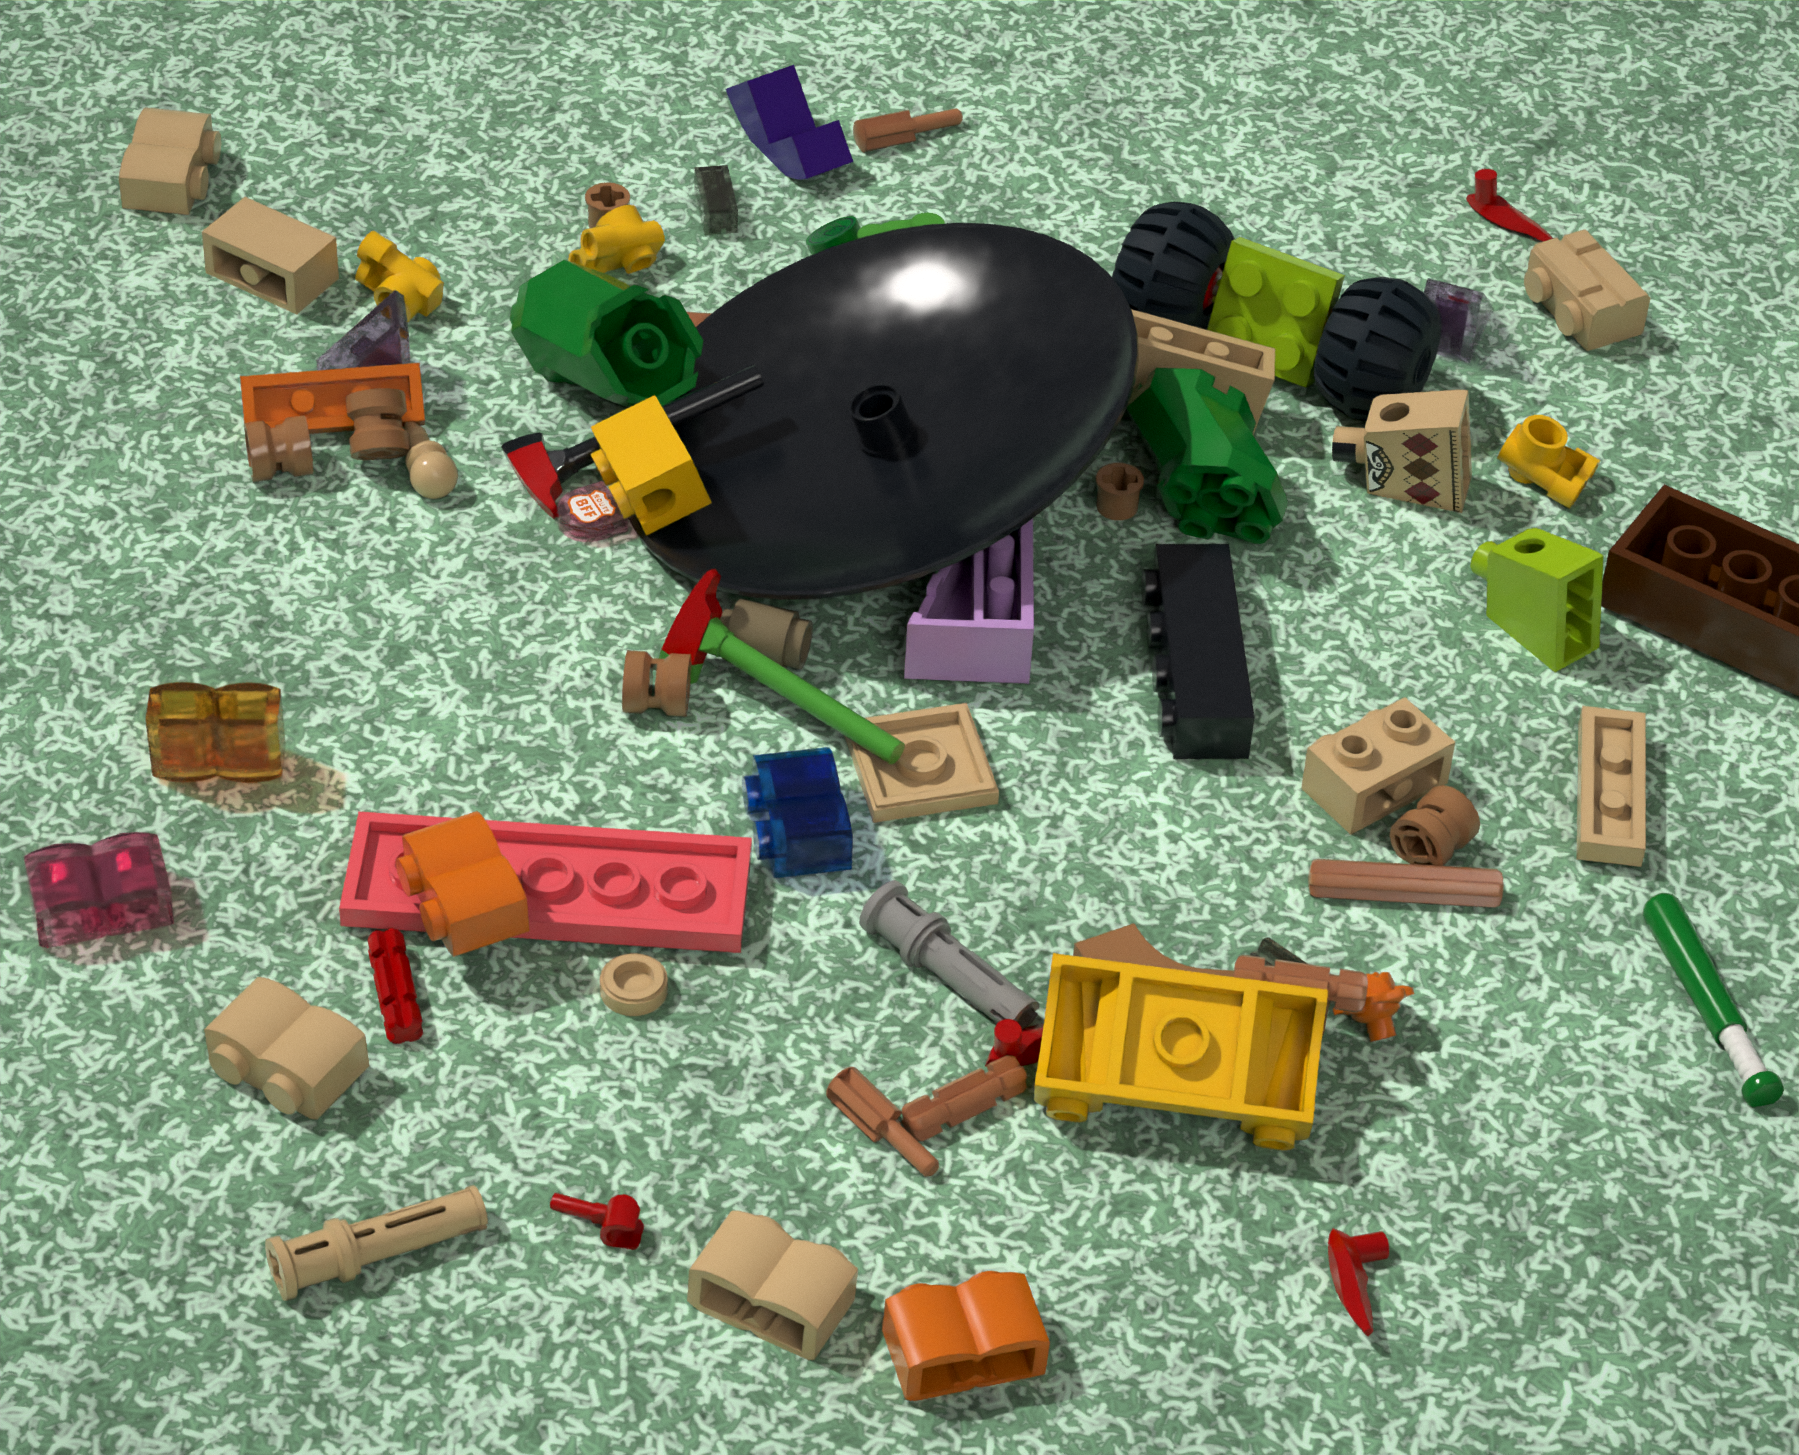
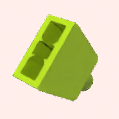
M1529 528L1498 545L1492 541H1487L1476 549L1472 556L1470 567L1474 574L1487 581L1486 616L1547 667L1557 672L1599 648L1604 555L1539 528Z

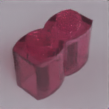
M145 832L120 833L102 839L93 845L80 843L53 844L24 856L27 890L37 938L41 947L52 948L99 939L106 935L115 936L174 924L172 893L157 834Z

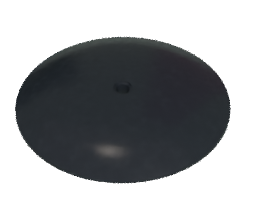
M946 223L901 228L865 236L803 258L745 289L715 310L696 327L704 340L701 356L696 359L693 374L698 372L696 387L678 398L753 364L757 367L764 382L763 387L674 427L691 456L712 503L647 536L635 514L628 517L637 536L652 554L672 570L695 582H699L706 572L716 569L721 575L717 590L748 597L801 600L854 595L897 585L953 565L998 542L1050 506L1078 480L1103 450L1127 409L1136 381L1139 345L1132 310L1114 279L1091 257L1053 237L1017 227L984 223Z

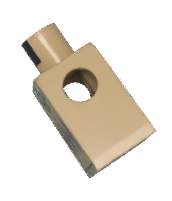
M1459 389L1377 396L1372 401L1365 428L1336 426L1332 442L1333 461L1365 464L1368 494L1462 513L1472 477L1468 390Z

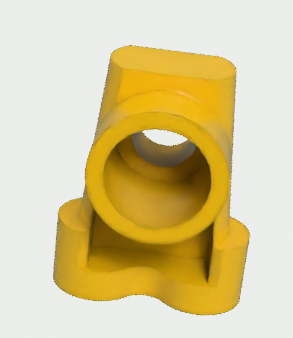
M623 205L602 216L597 222L596 227L583 230L581 234V248L571 251L568 261L602 273L624 267L626 273L630 274L648 268L656 261V255L665 242L664 232L655 220L644 222L636 206Z
M371 231L366 235L357 251V257L361 259V263L355 275L356 281L374 292L375 303L382 313L404 323H408L417 313L427 317L442 303L444 282L440 280L441 277L437 268L423 257L410 259L397 249L395 243L376 231Z
M1531 415L1524 420L1522 425L1518 423L1505 441L1497 457L1498 460L1508 466L1509 474L1515 481L1525 484H1537L1548 492L1547 497L1569 509L1585 488L1589 478H1592L1601 461L1578 447L1573 450L1565 446L1568 440L1565 428L1555 419L1544 415Z

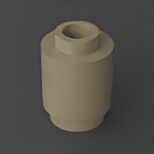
M739 599L736 602L733 610L724 609L720 620L734 633L735 637L786 669L791 667L801 670L804 667L812 641V621L801 619L798 611Z

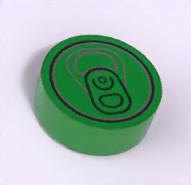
M842 217L812 232L806 239V245L811 255L833 246L856 240L858 230L861 227L856 217Z

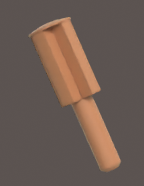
M955 108L911 117L909 110L860 119L856 120L853 125L854 140L862 152L916 141L915 133L959 125L963 120L962 112Z
M848 1067L833 1078L826 1091L827 1098L873 1142H877L884 1137L925 1177L932 1176L937 1172L939 1161L901 1126L898 1118L902 1111L856 1067Z

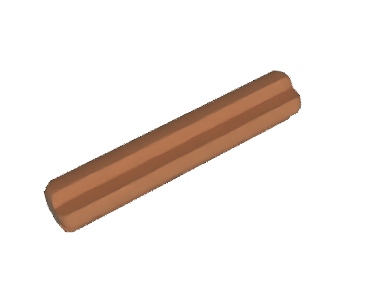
M1315 859L1311 862L1308 875L1309 892L1315 898L1495 908L1500 906L1504 890L1502 872L1498 869Z

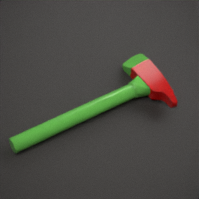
M716 569L706 572L695 585L677 614L661 648L660 659H665L671 653L691 654V684L699 679L707 653L716 657L720 656L885 762L892 765L898 761L905 748V744L735 637L734 633L720 620L722 608L716 598V590L721 575Z

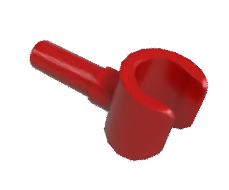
M554 1193L550 1201L551 1209L588 1219L592 1223L602 1225L600 1239L606 1246L636 1250L639 1247L644 1224L638 1219L640 1207L632 1196L626 1194L616 1195L609 1200L608 1205L599 1202L592 1203L559 1193Z

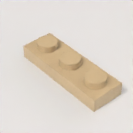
M1582 706L1578 723L1576 859L1642 867L1646 850V713Z

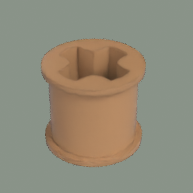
M607 182L596 184L586 191L585 201L588 205L589 228L596 227L599 219L609 211L629 204L630 193L625 187Z
M1111 463L1100 468L1096 474L1098 486L1096 507L1098 512L1111 520H1126L1133 517L1138 511L1140 490L1144 485L1143 474L1136 467L1125 463Z

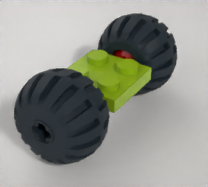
M1174 201L1157 204L1145 210L1137 218L1130 232L1126 235L1112 274V278L1122 290L1132 310L1275 348L1276 377L1305 388L1315 382L1319 392L1331 406L1356 420L1367 421L1372 401L1379 395L1422 392L1435 362L1442 334L1441 314L1437 306L1424 292L1402 279L1389 277L1362 279L1350 285L1339 299L1345 275L1242 237L1235 239L1232 232L1218 216L1206 208L1192 203Z

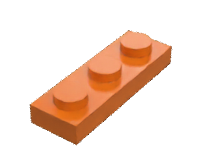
M420 363L240 376L244 423L264 421L270 428H275V425L282 424L287 417L305 415L309 434L354 431V421L347 416L346 396L362 390L390 388L402 390L406 394L407 412L402 416V426L404 427L406 422H415L420 426L425 425Z

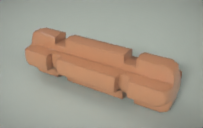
M1249 955L1238 956L1235 962L1233 977L1327 989V1001L1335 1002L1336 1010L1360 1012L1365 1005L1368 979L1367 975L1361 971L1340 969L1339 975L1329 974L1330 967L1277 959H1275V966L1264 965L1265 958Z
M1006 1055L987 1064L988 1072L986 1073L983 1069L979 1068L932 1091L934 1098L931 1100L928 1095H923L905 1104L902 1107V1125L917 1141H925L943 1132L940 1125L944 1123L951 1128L996 1106L995 1098L999 1096L1003 1101H1006L1023 1093L1027 1088V1073L1024 1067L1020 1066L1015 1056Z

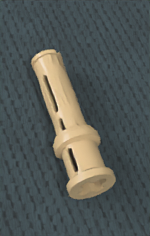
M471 1185L448 1195L409 1205L353 1224H348L344 1219L333 1218L326 1220L321 1230L283 1241L280 1236L267 1238L265 1242L267 1262L282 1299L288 1301L297 1297L299 1289L334 1278H338L343 1283L352 1281L356 1275L361 1273V1266L418 1250L470 1232L487 1229L488 1218L479 1190L475 1185Z

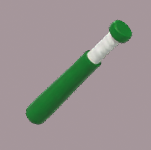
M1660 893L1651 897L1643 908L1644 920L1700 1013L1715 1042L1724 1046L1740 1078L1743 1079L1744 1084L1742 1085L1741 1092L1745 1102L1752 1108L1774 1104L1783 1095V1083L1776 1073L1767 1071L1761 1058L1758 1056L1756 1049L1747 1036V1025L1728 993L1680 900L1670 893Z

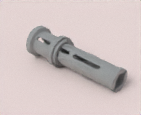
M896 880L886 882L868 899L860 915L859 924L861 928L868 934L874 935L879 933L900 950L901 960L908 966L926 967L979 1011L981 1010L995 1021L996 1024L1003 1019H1012L1017 1021L1023 1029L1035 1020L1038 1014L1035 1011L1040 1007L1039 1002L1021 989H1018L1000 972L961 944L957 938L951 935V928L947 919L937 912L929 914L908 897L907 888L902 883Z

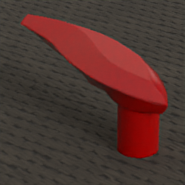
M1481 169L1475 173V193L1469 194L1466 200L1476 212L1492 223L1527 234L1542 242L1553 239L1538 223L1497 195L1496 171Z
M1003 1019L999 1021L994 1029V1046L988 1055L985 1067L987 1064L1006 1055L1015 1056L1020 1066L1038 1062L1044 1023L1022 1029L1015 1020Z
M1333 1228L1328 1238V1259L1333 1283L1338 1297L1347 1312L1363 1333L1369 1336L1373 1333V1316L1367 1293L1368 1276L1362 1264L1387 1259L1389 1257V1242L1382 1231L1350 1237L1346 1233Z

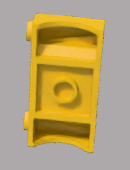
M1053 953L1041 1047L1035 1077L1034 1101L1047 1107L1046 1115L1048 1117L1069 1122L1086 1121L1088 1112L1093 1113L1103 1110V1102L1241 1121L1240 1129L1253 1135V1144L1256 1146L1275 1150H1291L1294 1148L1295 1140H1306L1309 1138L1313 1125L1328 990Z

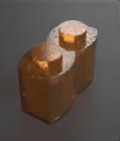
M173 682L150 688L145 721L152 776L172 782H198L219 776L226 780L242 783L265 782L283 776L286 741L281 689L267 684L250 682L229 684L216 689L193 682Z

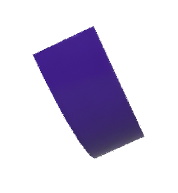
M794 65L725 89L734 112L750 141L785 176L798 180L808 179L853 162L839 120L818 127L815 126Z

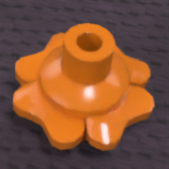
M1374 972L1366 974L1368 988L1362 1011L1336 1010L1335 1007L1332 1009L1334 1015H1348L1356 1022L1365 1023L1370 1042L1397 1035L1392 1016L1400 1009L1402 999L1415 993L1413 987L1396 986L1390 972H1381L1380 974Z

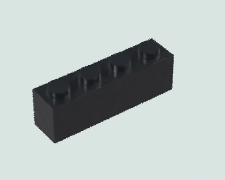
M1156 544L1153 569H1143L1141 593L1143 606H1154V611H1149L1147 615L1148 648L1159 649L1160 655L1153 656L1152 662L1153 691L1165 692V699H1159L1158 703L1159 737H1170L1173 759H1249L1255 717L1229 544Z

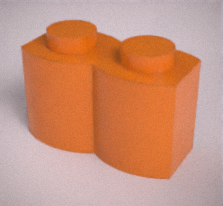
M478 811L402 835L404 856L396 859L398 877L406 895L410 897L417 894L422 902L420 903L421 918L431 941L434 942L441 939L449 953L455 957L530 931L527 898L522 885L509 861L501 854L488 823Z
M985 1271L972 1276L968 1281L956 1287L918 1283L910 1285L899 1293L885 1299L882 1332L905 1400L918 1401L967 1391L974 1387L981 1388L1040 1376L1046 1372L1050 1341L1025 1274Z

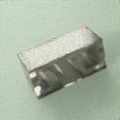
M728 165L694 167V191L704 235L721 234V229L726 228V234L738 233V208Z

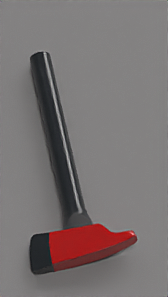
M753 364L667 403L662 408L673 427L763 387L764 382L757 367ZM540 432L515 438L501 446L505 457L530 496L553 519L560 515L555 501L563 491L561 484L572 475L578 473V470L593 464L594 461L590 454L601 449L596 438L592 437L570 448L566 447L546 452L544 437Z

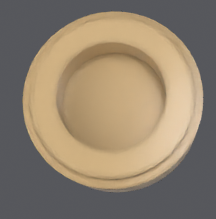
M638 953L620 955L610 960L601 971L600 995L602 1001L609 1009L626 1016L645 1015L658 1009L667 997V972L658 960L648 955Z

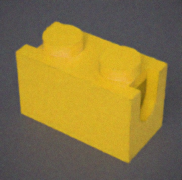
M655 395L590 427L601 448L590 455L605 485L608 486L623 518L626 519L635 514L646 536L712 503L691 456Z

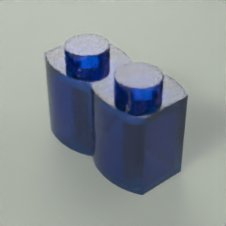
M830 747L753 755L752 775L742 776V794L746 814L759 815V821H753V841L757 860L769 859L774 878L852 870L853 834L847 805L840 789L837 767Z

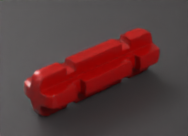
M390 928L385 932L375 930L367 939L371 967L374 969L373 976L381 1014L385 1020L383 1023L386 1037L393 1044L419 1040L423 1035V1020L419 1004L416 1002L417 994L409 958L405 953L407 949L404 936L396 928Z

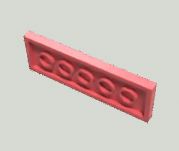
M359 811L339 907L341 926L375 929L396 928L405 931L426 932L420 913V903L422 902L417 894L408 897L404 892L396 869V859L404 856L402 835L454 818ZM486 820L498 843L501 854L514 869L527 898L530 931L511 938L741 953L752 838Z

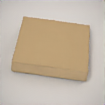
M967 703L866 717L865 719L905 744L901 757L892 765L845 736L873 823L998 804L999 790Z

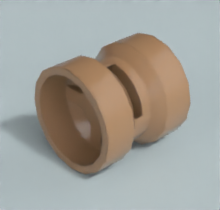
M377 388L357 391L346 396L347 416L354 421L355 432L349 438L350 454L353 459L364 461L400 458L407 455L411 448L409 433L402 426V416L407 412L406 394L404 391Z
M305 415L287 417L282 424L275 425V428H270L264 421L244 423L249 467H252L251 477L253 482L271 480L278 470L289 472L294 477L313 474L312 449Z
M627 650L622 688L623 712L642 714L648 708L662 709L668 716L687 717L691 686V654L671 653L665 659L652 658L647 651ZM653 670H656L655 696H651Z
M1445 785L1433 787L1417 803L1416 809L1407 811L1391 826L1389 835L1391 845L1397 856L1410 864L1444 866L1453 857L1454 850L1462 849L1479 833V815L1472 802L1460 791Z

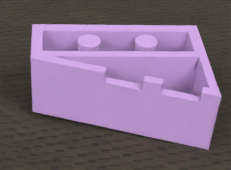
M1033 518L993 545L953 565L940 569L937 574L933 573L927 585L924 601L918 612H913L907 624L904 679L1029 684L1034 634Z

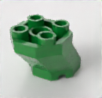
M567 260L557 263L519 286L517 302L512 305L510 312L511 333L535 373L542 374L549 382H566L580 385L606 400L627 407L634 406L654 395L661 406L695 388L698 372L693 374L696 359L701 356L704 341L679 299L667 295L659 298L644 293L649 289L635 284L629 286L608 274Z
M1156 367L1148 375L1144 386L1140 382L1133 388L1127 410L1139 438L1161 472L1157 488L1169 515L1179 520L1178 528L1185 535L1209 540L1214 533L1243 539L1254 544L1265 543L1270 539L1273 528L1283 521L1289 501L1277 471L1253 436L1256 422L1245 394L1232 386H1229L1227 394L1212 387L1215 377L1202 369Z

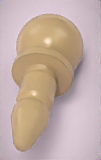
M406 422L404 430L409 433L411 449L406 455L405 463L410 473V481L413 488L418 494L429 499H439L447 496L457 484L458 470L456 464L447 455L441 444L430 441L423 427L415 422Z

